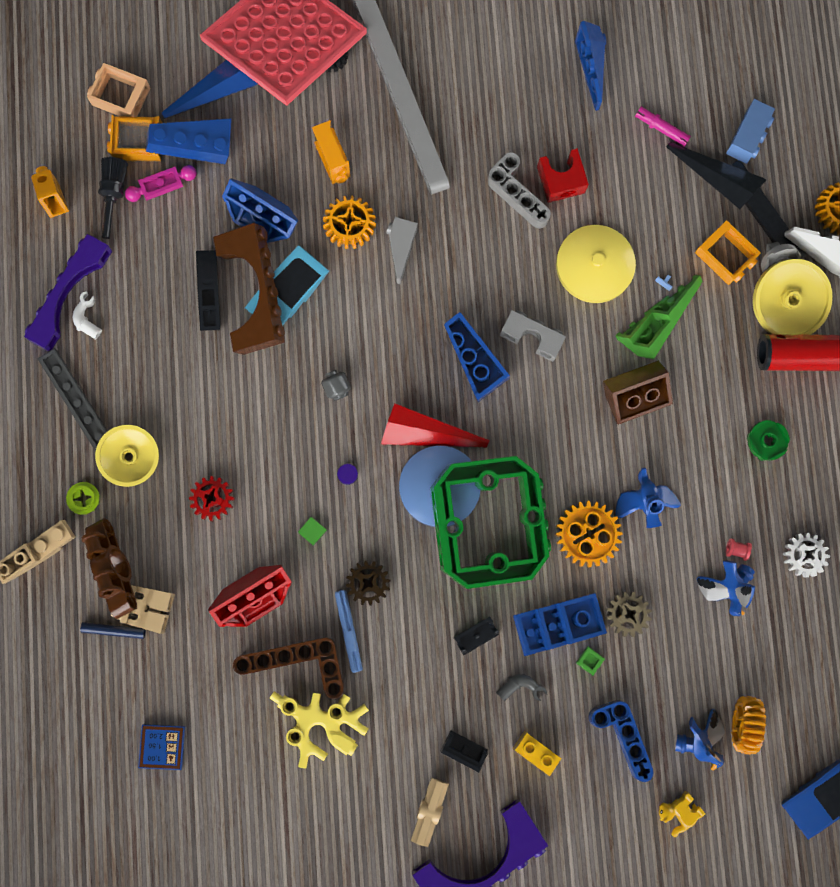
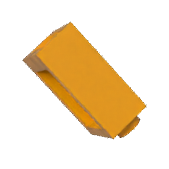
M726 220L696 250L695 254L729 285L733 281L737 283L745 275L743 271L747 267L751 269L758 262L756 258L761 252ZM723 235L748 258L733 274L708 251Z

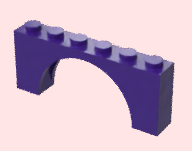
M516 799L500 810L507 826V847L503 858L490 873L472 880L456 879L441 872L429 859L414 869L412 876L419 887H492L497 881L503 882L508 879L510 872L516 868L517 870L524 868L528 864V860L533 856L537 858L544 854L548 844L521 802Z

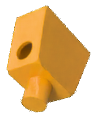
M46 166L38 167L36 174L32 175L31 179L37 199L49 217L52 218L69 212L60 185L52 171Z

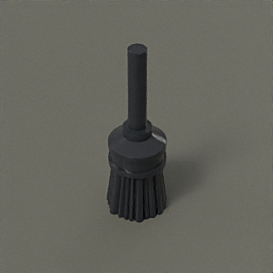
M104 157L101 159V180L99 181L100 188L98 189V194L103 196L104 202H106L102 230L103 239H110L113 207L117 199L124 196L123 190L125 185L123 183L128 163L123 159L115 157Z

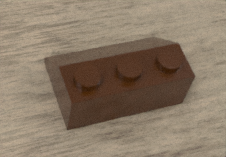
M659 360L603 381L606 399L618 425L673 404L669 372Z

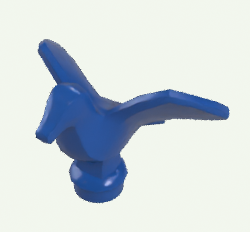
M646 467L641 468L638 474V480L641 485L640 489L620 494L615 509V517L623 518L641 509L646 515V528H655L662 526L658 514L663 511L664 506L679 508L681 504L666 485L655 486L649 479Z

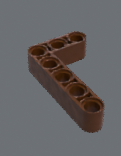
M320 638L237 657L233 662L234 671L237 674L245 675L318 659L325 694L331 699H336L344 691L336 645L330 638ZM328 641L331 643L332 649L329 653L321 651L320 645L322 642ZM304 645L309 646L311 649V654L307 658L302 657L300 654V649ZM282 650H287L290 653L288 662L280 660L279 654ZM263 654L267 655L270 659L266 667L261 666L259 663V658ZM241 659H245L249 663L246 671H242L238 667ZM327 662L335 664L336 670L333 674H328L325 671L324 666ZM331 683H337L340 686L338 694L333 695L329 692L328 687Z

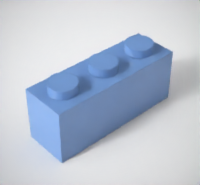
M753 99L726 154L745 164L749 162L751 157L755 159L760 150L757 146L759 143L762 144L767 135L765 129H769L774 121L772 114L775 108Z

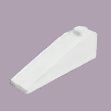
M793 227L785 232L784 236L840 278V241H838V236L821 237L819 232Z

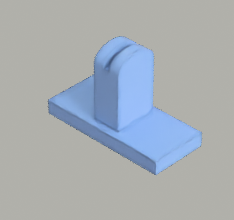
M669 274L664 280L659 276L656 278L655 281L668 291L672 288L667 283L671 278Z

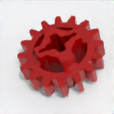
M210 476L209 481L203 477V483L199 484L196 482L197 489L190 490L194 493V496L189 497V500L194 501L190 508H197L194 514L199 515L202 513L201 519L203 520L207 516H209L210 521L214 520V516L221 520L222 513L228 515L227 508L233 509V506L229 503L234 501L235 498L229 494H232L234 491L226 489L229 484L227 482L222 484V478L220 477L217 481H215L213 476ZM211 486L210 489L203 491L205 487ZM221 489L224 491L225 500L220 496ZM214 494L216 501L210 502L207 498ZM199 498H201L204 503L202 506L203 509L199 505ZM221 507L218 511L212 512L213 508Z

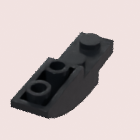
M196 251L200 331L220 330L216 251Z

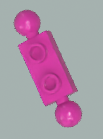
M185 165L181 172H177L176 167H172L138 180L140 187H128L125 190V197L130 202H136L144 194L147 201L183 187L181 180L192 181L197 175L196 169L191 165Z

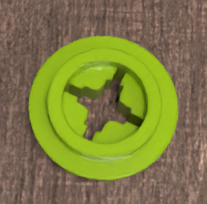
M79 482L68 490L66 502L72 512L87 515L95 511V508L99 505L100 494L91 483ZM82 491L84 495L91 497L85 501V505H83V502L77 501L78 498L82 497Z

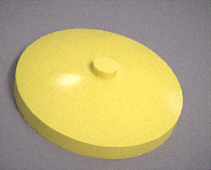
M587 225L570 233L561 244L556 258V270L563 287L574 297L590 303L607 302L621 295L631 283L636 268L634 251L627 239L618 231L603 225Z
M787 259L770 266L759 278L753 293L755 316L760 325L770 334L811 335L826 321L832 306V288L826 274L817 265L802 259Z

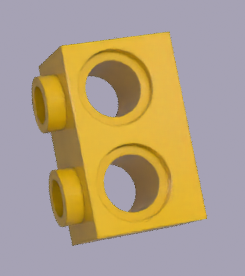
M525 731L512 748L548 776L552 774L562 759Z

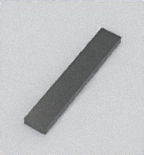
M54 348L37 359L96 451L100 439L108 430L62 357Z

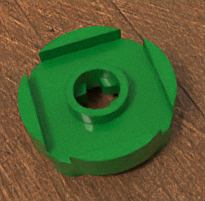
M764 420L751 428L747 435L748 447L755 457L761 461H773L782 457L787 452L790 437L782 424L771 420ZM765 436L773 438V441H771L772 446L765 444Z

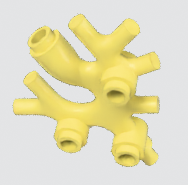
M275 691L270 697L271 700L278 704L277 707L281 709L283 714L287 716L292 715L296 720L297 724L288 731L286 740L290 745L299 747L300 759L298 767L307 768L310 755H315L323 761L328 753L310 741L309 731L315 725H321L325 728L329 741L336 749L345 755L349 754L352 756L358 745L354 739L340 730V726L345 723L365 736L369 728L361 724L358 719L369 711L366 705L363 704L357 709L348 712L345 707L351 698L343 694L338 703L332 704L328 711H322L319 703L321 694L319 693L312 694L309 706H301L295 698L287 697L286 695L282 697ZM288 702L294 705L293 710L287 708ZM339 708L341 714L334 715L333 709ZM294 732L298 733L299 739H293L292 734Z

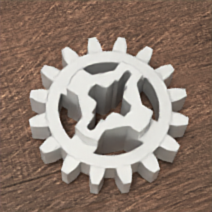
M804 533V535L797 534L796 539L794 537L789 539L791 544L784 546L788 549V552L783 553L784 556H788L784 563H790L791 566L788 570H796V576L802 574L803 578H807L809 575L814 577L817 576V572H824L822 566H828L825 559L830 558V555L825 554V551L829 548L822 546L824 540L817 541L818 535H812L810 538V533ZM802 542H809L811 543V545L806 546L805 543L802 544ZM809 551L808 554H807V558H808V559H804L805 556H806V553H805V552ZM804 564H806L808 567H811V568H810V569H805V568H803V567H801V566L804 565Z

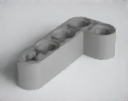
M512 152L505 154L489 172V187L532 226L538 229L544 228L551 215L549 208L513 177L519 168V156ZM512 162L515 166L509 167L506 163ZM497 175L500 176L502 179L496 181L493 179V176ZM512 188L516 193L511 194L507 189ZM527 201L531 206L525 207L521 202Z

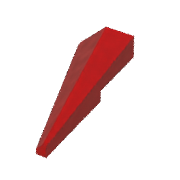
M394 403L381 444L487 448L490 440Z

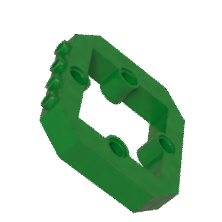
M517 456L448 464L430 487L440 570L463 588L471 589L532 580L549 558L551 542L547 539L546 533L549 525L544 517L546 503L541 494L543 481L535 470ZM485 475H488L491 479L488 486H485L482 482V478ZM518 477L522 504L519 518L525 528L528 558L509 560L503 553L492 552L486 556L485 564L460 567L457 537L462 534L464 526L459 518L454 517L450 485L475 482V486L479 490L491 491L497 487L499 479ZM530 511L535 513V520L533 522L528 520V513ZM450 521H453L456 525V529L452 533L447 530V524ZM499 557L501 560L500 567L495 568L493 566V560Z

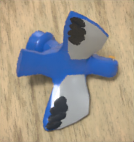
M725 560L723 561L726 572L724 580L720 581L704 576L697 577L698 586L708 601L730 599V614L733 616L745 614L742 611V606L745 608L749 607L755 592V586L747 584L754 578L755 571L751 567L741 564L737 568L736 562Z
M711 709L703 731L698 727L694 718H690L689 726L693 732V737L690 738L685 734H677L675 751L681 752V754L691 752L699 761L711 762V770H715L724 764L723 755L713 751L712 747L721 740L725 730L715 709Z

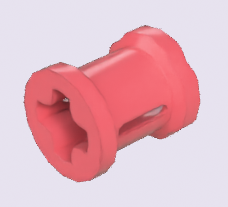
M730 538L726 546V556L741 557L744 561H747L751 554L752 544L735 542L734 539Z

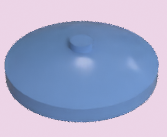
M432 446L417 452L408 460L400 476L399 492L405 509L414 519L427 526L435 527L430 487L448 464L471 462L469 457L452 447ZM475 482L450 485L454 517L459 518L461 521L469 516L479 500L480 490L475 486ZM450 521L447 527L455 525V523Z

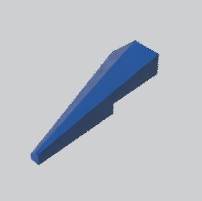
M225 60L161 112L163 119L217 101L220 98L252 88L258 83L228 60Z

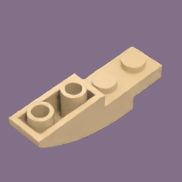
M65 520L59 521L30 543L23 544L0 561V581L2 584H6L63 549L65 544L74 539L75 535Z

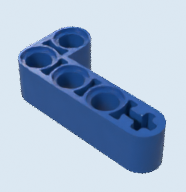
M615 700L592 709L589 712L588 718L593 726L605 728L613 725L632 776L641 782L651 780L654 773L628 704ZM617 705H622L623 713L620 716H616L614 713ZM598 712H602L604 720L597 724L595 715ZM625 725H629L631 728V733L628 736H623L622 728ZM637 745L639 749L638 754L631 756L630 748ZM640 766L646 769L643 771V776L638 774L641 771Z

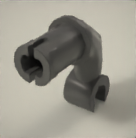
M525 674L509 676V680L496 692L504 701L517 689L520 690L521 687L530 689L533 697L538 701H541V699L537 696V691L542 690L547 695V690L542 685H538L533 678Z

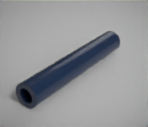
M82 622L80 628L81 633L144 639L146 632L143 628Z

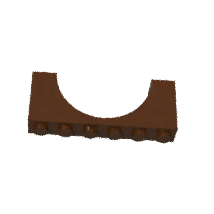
M256 223L213 237L216 256L226 260L234 258L245 259L253 267L259 281V299L254 313L242 327L230 332L233 352L242 355L285 343V329L282 326L280 317L282 313L277 300L278 291L273 278L275 274L270 261L271 252L267 245L268 235L265 228Z

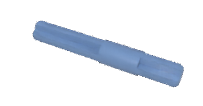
M346 590L335 592V598L351 672L355 673L362 671L363 667Z

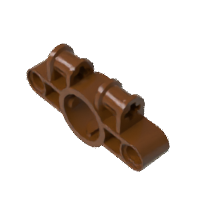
M103 518L86 527V534L81 537V540L86 545V556L90 559L93 579L97 581L99 588L98 595L106 599L110 613L114 618L119 619L136 610L137 602L130 583L132 577L130 564L119 548L111 523L108 519Z

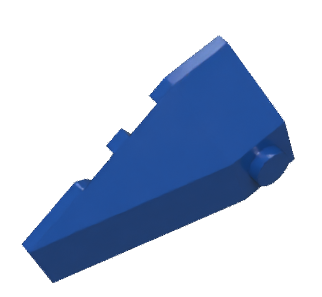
M582 21L575 38V44L594 109L597 111L601 106L603 96L606 36L601 32L600 26Z

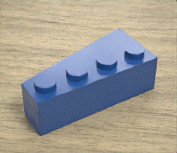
M231 118L149 124L146 152L225 164L229 157Z
M460 312L444 324L479 403L510 379V375Z

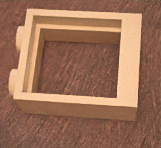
M103 63L101 69L99 68L96 72L93 86H90L88 89L87 98L92 106L115 115L138 117L151 88L147 79ZM110 78L135 87L125 108L100 99Z

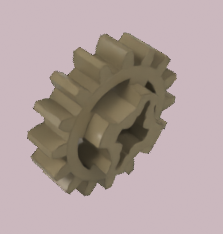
M622 592V598L619 595H615L616 602L609 601L612 607L606 608V611L610 612L606 619L612 621L609 627H616L615 633L622 631V636L626 637L629 632L631 637H635V631L638 634H642L641 628L649 627L646 621H651L652 618L648 617L647 613L652 612V610L646 609L649 603L648 601L642 603V595L635 598V592H631L630 596H628L627 592ZM626 600L633 601L636 605L630 606ZM617 607H618V608H619V613H618V616L616 617V609H617ZM627 611H632L631 618H625ZM641 612V613H642V617H641V620L639 621V620H638V618H639V613ZM628 623L632 628H625L621 624Z

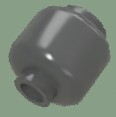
M336 370L325 374L326 378L322 380L321 384L327 398H333L336 401L349 395L348 392L351 390V385L344 372L337 373Z

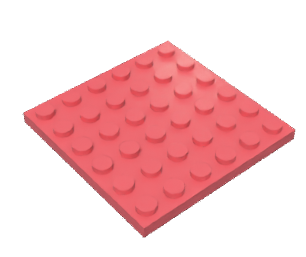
M240 0L201 33L200 38L209 47L287 106L366 35L367 28L329 0Z

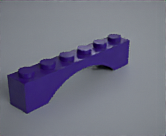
M89 234L80 240L78 249L69 258L65 271L59 274L57 284L48 292L44 305L38 308L33 323L27 326L24 337L28 341L48 352L54 348L61 337L60 314L67 295L83 277L103 268L112 253L111 248L107 244Z

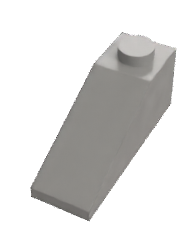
M395 217L393 223L390 222L388 225L387 234H389L396 282L401 284L417 233L418 223Z

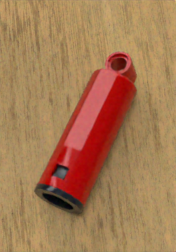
M763 334L760 336L757 347L758 366L760 370L840 371V335Z

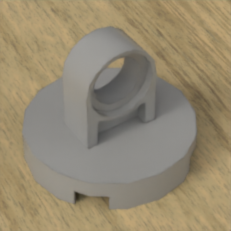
M778 242L769 243L766 245V255L762 259L761 270L764 273L770 266L783 260L802 259L801 254L794 245H780Z

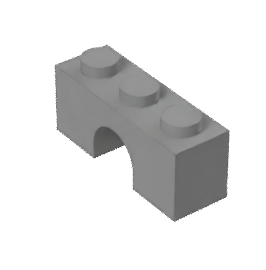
M518 310L516 312L511 311L500 333L501 337L515 344H518L520 338L526 334L534 335L539 342L536 354L552 362L555 360L566 338L560 330L556 328L550 329L540 320L534 319L533 321L527 318L525 313Z

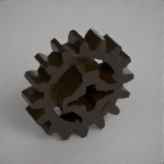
M364 561V566L362 567L357 563L358 569L354 570L351 568L350 571L353 575L346 577L351 581L346 584V587L352 589L348 594L355 595L353 599L355 602L361 599V605L368 601L369 606H372L373 600L380 603V596L386 598V595L383 593L384 590L390 591L386 583L391 582V580L385 579L388 571L382 573L383 566L375 567V561L371 565ZM366 569L373 570L371 574L363 575L361 571ZM379 575L382 579V588L377 586L376 582ZM374 576L372 581L374 586L372 588L367 587L362 591L365 585L363 580H369ZM355 578L360 582L358 591H356L354 586ZM366 592H374L376 594L373 597H363Z

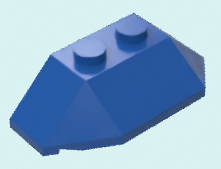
M232 178L229 180L222 198L226 202L228 211L235 224L240 227L252 223L263 226L268 235L267 243L291 237L298 219L290 207L257 186Z

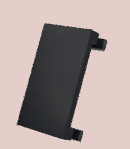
M489 616L454 636L453 639L464 656L498 636L499 631Z
M450 730L440 750L442 754L478 773L488 755V749Z

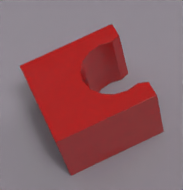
M578 148L570 151L567 159L569 170L566 172L555 171L551 168L547 156L540 157L537 169L547 203L585 194L589 184Z

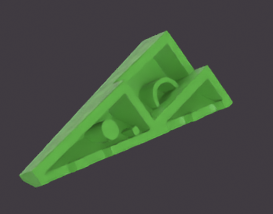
M694 275L690 283L677 288V293L671 297L666 296L646 311L644 318L637 323L633 321L629 324L630 328L623 334L617 333V340L637 356L654 359L703 282L701 276Z

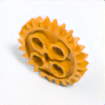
M586 501L585 506H583L582 502H579L578 509L571 505L570 509L572 512L564 511L566 518L559 517L563 524L556 525L561 532L556 533L555 536L561 537V540L557 541L556 544H563L559 551H567L565 558L572 556L573 564L579 560L580 567L586 562L588 568L592 567V562H594L596 567L600 566V560L604 564L607 563L606 556L614 558L611 551H619L615 544L622 543L621 540L617 539V536L623 535V533L617 531V528L621 527V524H615L618 517L612 518L610 516L613 510L605 512L606 505L598 508L597 501L593 506H591L590 501ZM589 515L596 517L597 523L595 526L588 523L587 518ZM604 524V528L592 534L591 538L587 537L577 544L573 543L574 540L586 534L587 531H591ZM572 525H576L579 528L578 536L571 534L570 527ZM600 532L607 535L606 543L599 541L598 535ZM582 543H587L590 546L588 554L581 551Z

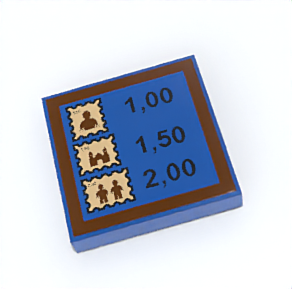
M142 724L138 768L182 770L185 726Z

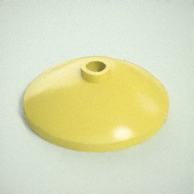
M121 425L110 429L102 436L96 448L95 459L97 467L105 479L118 486L131 487L145 482L153 475L159 461V450L154 438L146 430L134 425ZM128 453L133 455L130 461H127L125 458Z

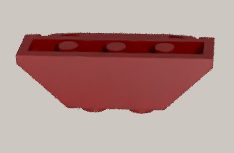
M281 565L258 567L222 589L208 611L219 627H247L283 604L292 581Z

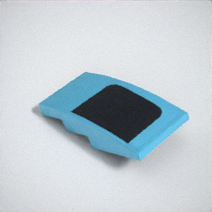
M300 245L274 271L275 276L273 278L278 291L277 300L282 313L280 316L282 326L288 318H292L302 303L308 300L329 272L325 266ZM259 290L245 307L251 314L256 309Z

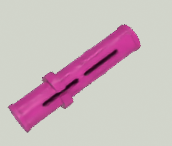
M643 106L640 107L639 112L635 115L636 118L650 125L649 128H655L685 147L691 137L690 135L661 119L659 114L655 115L643 108Z

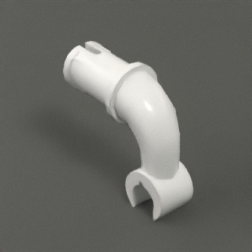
M87 291L80 295V302L75 307L72 318L78 331H83L96 340L100 336L102 329L89 322L88 318L84 316L86 308L92 307L95 303L94 296L89 301H85V298L88 296Z

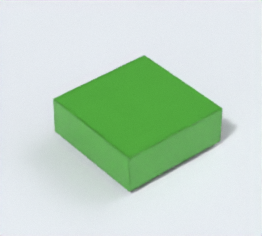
M310 517L298 533L314 546L327 530Z
M587 646L576 661V664L593 676L605 658Z

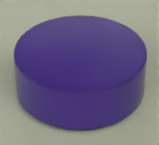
M344 464L338 469L337 476L342 484L351 485L357 480L358 472L353 465Z

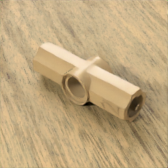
M431 777L425 798L422 799L418 810V819L411 837L412 842L421 846H429L435 825L438 824L442 813V803L449 785L448 783Z

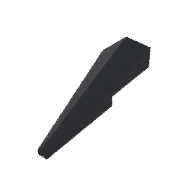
M672 142L666 146L667 149L739 210L766 181L763 177Z

